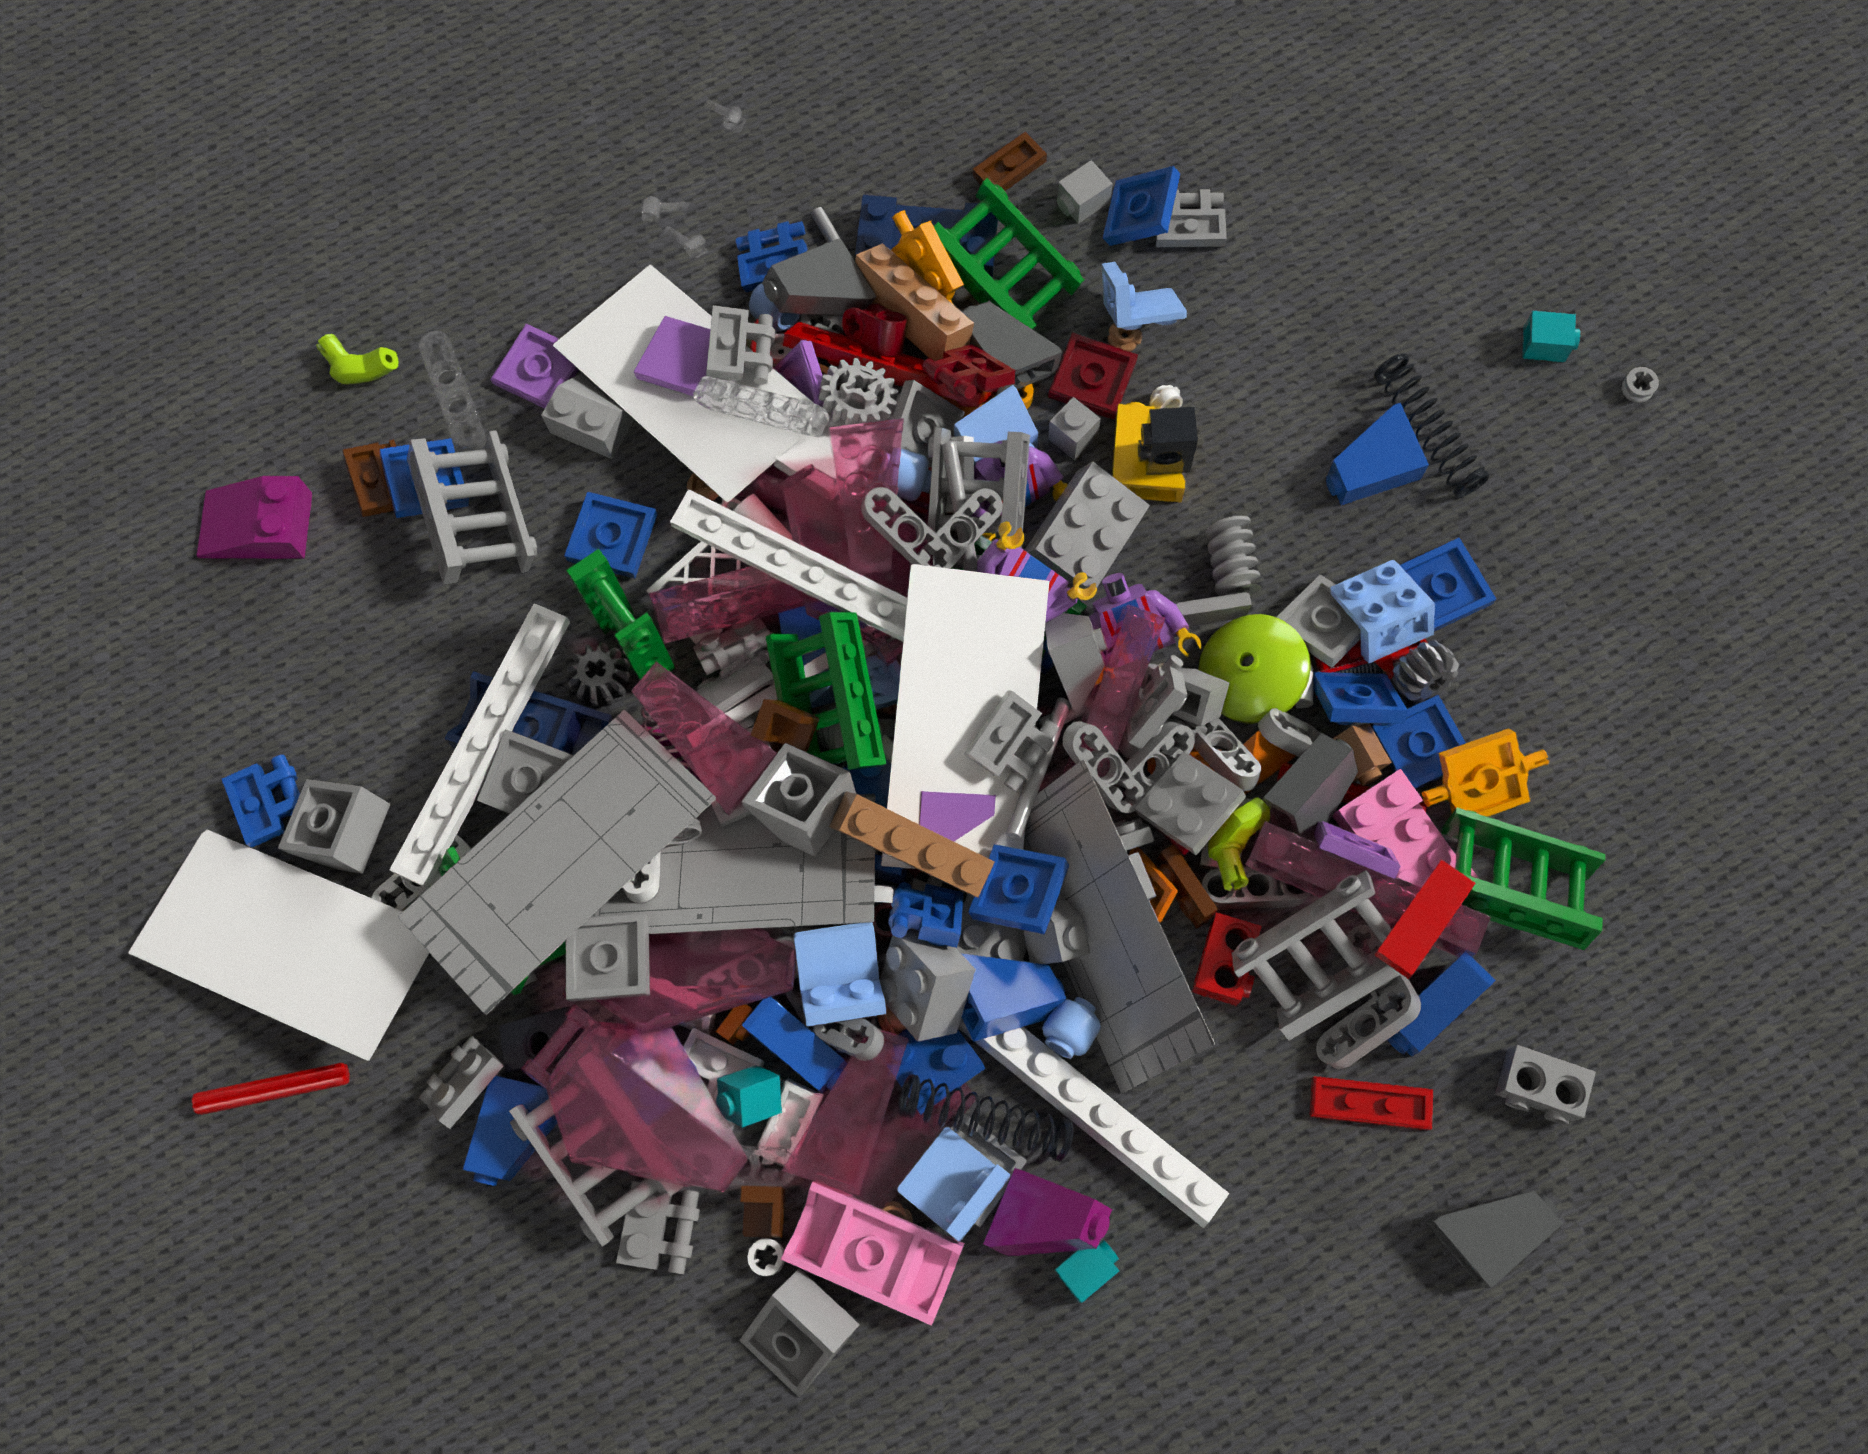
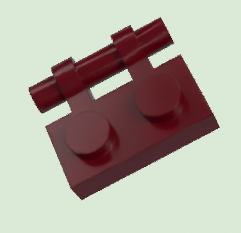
M973 344L943 351V359L934 361L928 358L922 365L923 370L928 373L930 380L939 385H947L949 392L958 397L964 396L967 399L975 396L977 391L975 386L984 392H995L1000 387L1015 384V369Z

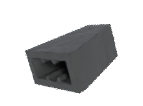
M841 238L771 265L762 282L767 298L775 304L780 313L843 315L850 308L866 309L876 298L875 293Z
M990 301L978 306H969L962 311L963 314L974 322L970 345H975L1016 370L1015 384L1000 387L998 391L992 392L994 396H997L1012 385L1019 389L1056 374L1062 351L1057 345Z
M1321 733L1264 796V801L1270 809V820L1277 840L1305 857L1312 853L1317 844L1314 831L1318 822L1324 821L1329 823L1358 773L1354 751L1345 741L1341 739L1334 740Z
M1530 1191L1430 1218L1426 1225L1481 1288H1492L1555 1232L1563 1222L1555 1215L1558 1213V1209L1546 1195Z

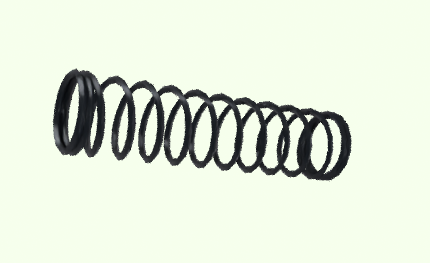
M1400 353L1387 359L1374 373V378L1378 383L1386 384L1384 393L1394 395L1392 399L1393 405L1397 404L1395 399L1399 393L1415 386L1422 379V375H1417L1404 383L1397 391L1388 392L1387 388L1391 382L1404 377L1414 368V364H1408L1409 356L1406 353ZM1399 360H1402L1396 367L1391 369L1389 372L1382 374V372L1386 370L1389 366L1398 362ZM1426 386L1419 389L1405 402L1401 403L1403 409L1407 404L1424 396L1430 387ZM1437 398L1426 401L1412 414H1407V418L1410 417L1408 419L1409 422L1412 421L1415 415L1431 408L1437 402ZM1441 409L1429 416L1422 424L1411 427L1412 429H1417L1415 434L1417 440H1425L1423 450L1433 451L1430 459L1431 462L1441 463L1438 470L1439 474H1449L1446 484L1456 486L1453 491L1455 497L1462 498L1484 485L1488 481L1490 474L1485 470V467H1480L1459 482H1449L1456 471L1474 462L1477 455L1467 458L1455 469L1445 472L1441 470L1448 460L1458 456L1469 447V444H1463L1446 458L1434 460V456L1439 449L1451 444L1461 436V432H1456L1437 447L1426 448V444L1432 437L1441 434L1453 424V421H1447L1435 429L1429 436H1418V433L1424 426L1436 421L1445 413V409Z
M913 1073L907 1077L902 1087L898 1102V1114L900 1117H909V1119L914 1117L918 1105L919 1092L924 1084L929 1082L931 1085V1095L923 1115L925 1124L930 1120L935 1094L941 1087H945L946 1100L938 1120L940 1128L945 1125L952 1095L959 1091L961 1093V1104L954 1119L953 1130L955 1133L961 1127L965 1103L973 1095L976 1098L977 1106L968 1127L970 1137L975 1134L980 1107L988 1099L991 1102L992 1110L984 1126L983 1139L985 1141L992 1134L995 1110L1000 1104H1004L1007 1114L999 1130V1145H1002L1007 1138L1010 1114L1014 1109L1018 1108L1021 1111V1119L1013 1136V1148L1015 1150L1022 1142L1025 1118L1029 1113H1034L1036 1116V1123L1031 1130L1027 1144L1029 1154L1034 1152L1037 1146L1040 1121L1044 1117L1050 1118L1051 1126L1043 1142V1157L1046 1158L1051 1154L1052 1160L1060 1162L1064 1160L1070 1150L1073 1139V1124L1070 1119L1061 1117L1054 1121L1049 1113L1039 1117L1035 1109H1030L1024 1113L1022 1106L1019 1104L1014 1105L1010 1109L1005 1100L999 1101L995 1105L990 1096H986L980 1101L976 1092H970L965 1096L960 1087L950 1092L946 1083H941L935 1088L930 1078L925 1079L920 1084L919 1076ZM912 1086L910 1098L906 1106L907 1097ZM1065 1126V1140L1060 1153L1057 1155L1058 1140ZM1019 1130H1020L1019 1139H1018V1142H1017V1144H1016L1017 1136H1018V1133H1019ZM1035 1131H1036L1035 1139H1034V1142H1033V1146H1032V1148H1031L1032 1139H1033L1034 1133H1035ZM1050 1134H1051L1050 1143H1049V1146H1048V1150H1047V1152H1045V1151H1046V1145H1047L1049 1136H1050Z

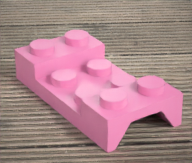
M1399 769L1333 814V818L1341 829L1392 850L1401 866L1395 879L1372 869L1370 870L1402 915L1441 859L1455 868L1456 854L1419 804L1423 801L1421 796L1403 771ZM1471 868V876L1474 878H1478L1476 873ZM1457 910L1445 929L1468 913Z
M815 1180L810 1186L806 1205L781 1260L932 1326L965 1243H959L957 1240L928 1227L925 1229L853 1198V1195Z

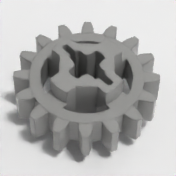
M854 358L853 365H848L843 359L840 360L838 368L831 365L827 375H823L818 398L824 401L823 412L832 411L831 421L833 422L840 419L845 421V429H848L851 424H855L859 432H863L865 425H869L872 430H877L879 422L886 425L890 415L894 414L897 405L896 399L899 393L898 390L892 388L895 380L893 378H884V368L877 371L873 370V362L871 361L866 366H862L858 358ZM841 384L840 390L836 391V387ZM880 399L881 403L877 406L876 402Z

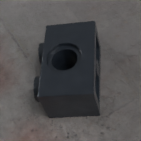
M1195 407L1149 409L1147 423L1141 424V440H1138L1139 462H1145L1146 475L1190 472L1198 443Z
M566 1006L499 1025L505 1072L521 1073L523 1079L546 1075L545 1069L556 1066L557 1070L579 1066L577 1063L579 1059L594 1052L587 1009ZM549 1038V1047L546 1051L545 1044Z

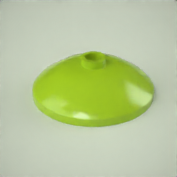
M1253 614L1233 619L1220 627L1211 636L1201 654L1198 670L1229 682L1221 712L1223 716L1236 722L1255 724L1272 708L1287 712L1299 701L1309 681L1311 663L1304 640L1291 625L1277 617ZM1246 657H1254V661L1250 666L1245 667L1242 665Z

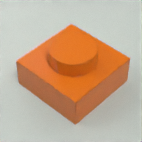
M739 1000L716 1032L732 1045L738 1039L744 1041L749 1036V1033L742 1024L754 1010Z

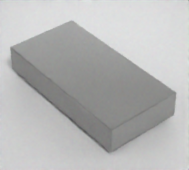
M1247 592L1176 604L1189 626L1246 616L1252 605L1250 594Z

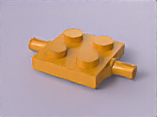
M905 210L895 214L892 219L902 236L899 243L891 251L952 303L951 299L955 291L964 284L931 221L923 223L914 229Z
M1509 728L1438 753L1443 772V784L1423 791V801L1427 807H1430L1436 803L1448 800L1452 813L1458 807L1474 811L1486 817L1530 802L1527 788L1528 772L1543 765H1548L1549 760L1546 759L1548 755L1545 750L1541 749L1524 756L1519 750L1516 732Z

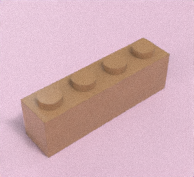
M883 243L856 255L855 263L876 295L872 304L878 303L894 312L904 314L907 317L905 337L925 355L936 361L943 359V351L970 345L974 322Z
M847 791L829 825L830 828L975 897H979L995 861L883 806Z

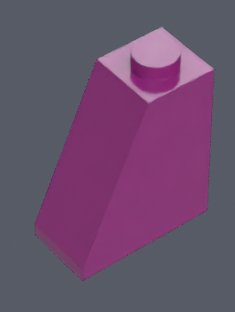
M1015 1168L983 1244L1008 1257L1097 1249L1101 1238L1108 1231L1109 1217L1112 1209L1091 1197Z

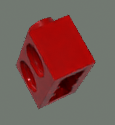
M1216 912L1211 920L1191 992L1234 1006L1241 1002L1242 997L1248 999L1255 976L1249 975V972L1240 977L1235 974L1232 952L1234 950L1227 946L1225 937L1228 934H1237L1243 941L1249 938L1255 939L1259 936L1262 926ZM1220 970L1230 972L1234 977V987L1223 988L1219 986L1215 980V973Z

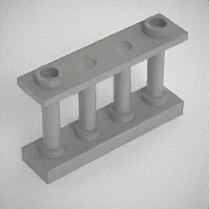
M935 427L934 436H930L928 443L929 458H933L928 527L936 533L951 517L945 515L946 494L950 493L941 444L956 442L958 456L1001 459L1002 463H1005V476L1000 478L999 481L963 479L965 494L973 495L979 489L987 488L998 493L1001 500H1003L1002 515H999L984 533H993L997 538H1000L998 528L1005 521L1010 522L1012 527L1007 536L1014 535L1020 527L1023 531L1030 435L1023 432L1008 431L1007 440H1003L1002 444L950 441L951 430ZM970 517V518H972V519L974 520V522H975L979 517ZM956 524L951 526L950 531H957ZM940 553L929 554L930 560L927 562L929 566L934 567L938 564L942 567L939 563L942 557ZM976 555L977 561L982 555ZM962 558L951 568L963 569Z
M489 431L483 450L435 455L434 452H429L425 438L410 441L407 462L443 584L457 583L461 569L465 568L468 563L517 557L521 573L529 571L533 559L537 557L536 541L533 536L529 537L507 467L509 460L507 447L505 444H500L497 431ZM488 464L493 478L490 481L445 486L444 483H438L436 473L438 469ZM498 494L502 511L454 517L452 514L447 513L445 504H447V500ZM507 525L512 543L463 549L462 546H457L454 536H456V532Z
M1366 870L1357 876L1351 875L1346 877L1333 891L1257 938L1244 940L1232 952L1235 974L1240 977L1253 969L1281 1004V1007L1277 1009L1279 1028L1288 1040L1293 1039L1400 975L1399 972L1374 955L1378 949L1368 955H1361L1334 920L1355 907L1381 943H1383L1392 930L1368 899L1376 893L1371 876ZM1319 928L1348 963V967L1333 976H1327L1300 941ZM1285 949L1288 950L1315 985L1300 996H1294L1267 962L1268 959Z
M591 1052L577 1062L582 1070L578 1072L579 1077L530 1113L523 1104L515 1106L509 1112L514 1118L510 1121V1124L515 1133L522 1141L529 1139L582 1216L583 1220L579 1224L585 1235L591 1242L598 1240L603 1247L614 1237L608 1228L609 1225L657 1190L660 1193L666 1190L671 1197L682 1189L687 1182L652 1131L645 1124L597 1052ZM588 1090L591 1093L597 1090L605 1102L601 1106L602 1111L551 1146L538 1126ZM620 1123L628 1135L624 1139L625 1144L575 1180L562 1162V1159L608 1125L612 1124L615 1126ZM633 1157L636 1159L643 1157L651 1168L647 1172L648 1177L598 1213L584 1193Z

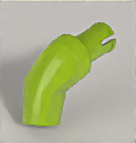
M327 334L318 340L319 344H316L318 351H320L330 365L329 373L331 377L341 384H358L378 380L395 370L399 364L396 352L384 347L364 355L348 354L334 334Z
M1258 797L1237 808L1208 841L1207 850L1209 858L1217 861L1225 890H1232L1231 883L1234 885V890L1245 887L1249 882L1240 854L1249 837L1270 820L1269 807Z

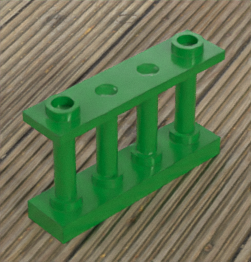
M986 178L976 194V197L981 201L951 229H945L939 222L933 227L964 284L963 287L980 304L990 301L1033 330L1037 325L1032 317L1062 288L1073 295L1085 279L1081 276L1078 267L1073 262L1066 260L1008 200L1004 189ZM991 212L1005 227L975 255L969 254L960 245L959 240ZM1015 237L1029 253L1000 280H994L984 270V265ZM1040 263L1053 278L1023 306L1018 305L1009 296L1008 291L1034 266Z
M597 549L566 570L603 633L606 634L610 630L618 632L615 634V637L641 684L645 685L657 680H668L675 666L651 617L647 612L638 619L633 617L635 613L602 552Z
M829 612L821 615L819 620L822 632L798 640V634H769L765 636L777 700L786 702L813 715L809 693L831 685L833 687L837 708L815 714V716L820 718L816 730L840 723L844 746L820 753L815 730L807 753L834 765L847 761L849 770L876 768L886 765L857 612ZM825 648L829 670L806 677L802 655Z
M1458 807L1454 810L1443 825L1441 834L1458 839L1455 869L1476 883L1458 911L1581 950H1585L1602 932L1603 918L1584 911L1585 879L1588 880L1603 864L1606 854L1489 818L1474 811ZM1474 844L1495 851L1492 883L1471 876ZM1511 856L1532 862L1530 895L1508 887ZM1548 868L1569 874L1567 907L1546 899Z

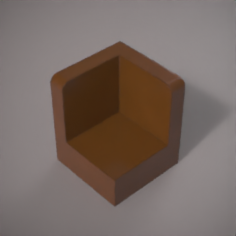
M764 699L751 736L762 741L779 742L783 745L786 743L807 752L820 718L786 702Z
M741 1185L740 1202L744 1203L743 1236L783 1238L785 1188Z

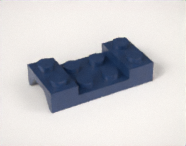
M863 195L855 258L857 254L882 243L890 250L899 243L902 235L892 217L905 210L914 229L928 221H931L933 226L939 222L945 229H951L978 203L965 202L964 210L897 205V197ZM990 212L959 240L960 245L969 254L975 255L997 235L999 220ZM995 256L984 265V270L992 278Z
M473 671L470 677V699L459 725L448 731L445 736V740L453 748H456L493 677ZM533 691L512 732L575 755L613 720V717L610 714Z

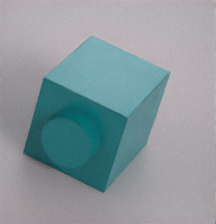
M1532 311L1523 327L1522 358L1565 362L1572 350H1577L1580 342V329L1575 328L1576 314Z
M754 1065L717 1078L718 1095L716 1097V1105L720 1117L743 1128L782 1113L779 1075Z
M1103 1239L1097 1249L1075 1251L1056 1267L1054 1271L1078 1302L1082 1303L1119 1272V1269L1114 1264L1119 1258Z

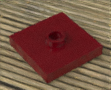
M1072 332L1050 387L1048 398L1067 404L1074 397L1093 413L1115 420L1118 404L1122 402L1137 363L1138 354Z

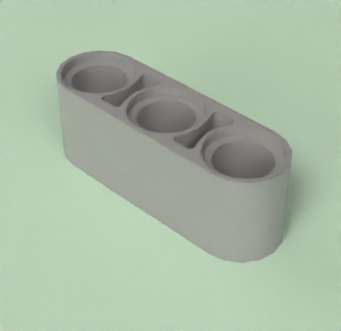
M1297 865L1243 867L1248 881L1256 880L1264 886L1265 894L1262 896L1252 895L1248 891L1247 886L1234 890V885L1231 883L1232 890H1226L1227 895L1225 897H1214L1208 891L1207 886L1210 882L1214 881L1223 884L1219 869L1208 872L1201 882V885L1218 910L1295 907L1304 903L1315 887L1312 873L1305 867ZM1287 879L1298 880L1303 886V894L1296 895L1289 892L1285 881Z

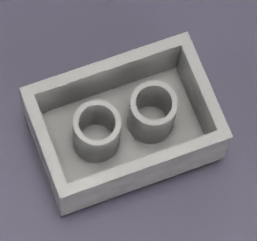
M1091 462L1075 473L1024 551L1069 581L1066 586L1068 588L1073 587V578L1080 572L1087 574V580L1080 584L1079 588L1087 589L1093 583H1096V587H1098L1150 505L1096 463Z

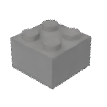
M910 928L902 938L892 935L889 949L887 950L880 978L885 1004L917 1041L955 1034L959 1027L976 969L955 947L946 945L936 946L928 941L918 939L919 930Z

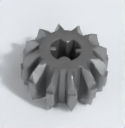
M1436 640L1429 641L1428 643L1422 642L1414 650L1410 649L1406 656L1400 658V664L1393 669L1394 676L1392 680L1403 696L1405 695L1409 700L1418 704L1437 694L1441 695L1446 687H1450L1451 680L1458 675L1459 663L1456 661L1454 654Z
M601 642L596 651H593L590 645H586L585 652L587 654L584 656L573 653V659L577 665L567 667V673L573 677L569 680L568 685L572 691H577V697L580 701L584 702L590 698L592 705L598 707L602 697L605 698L608 704H613L614 699L611 694L614 692L625 696L626 691L621 684L631 682V676L625 672L629 669L630 665L627 659L621 658L622 654L619 649L614 647L608 651L606 644ZM596 671L599 672V673H601V674L605 672V674H604L602 677H600V676H598V675H595V676L593 677V674H594Z

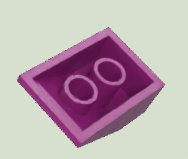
M260 476L206 490L197 557L305 559L312 492L299 476Z

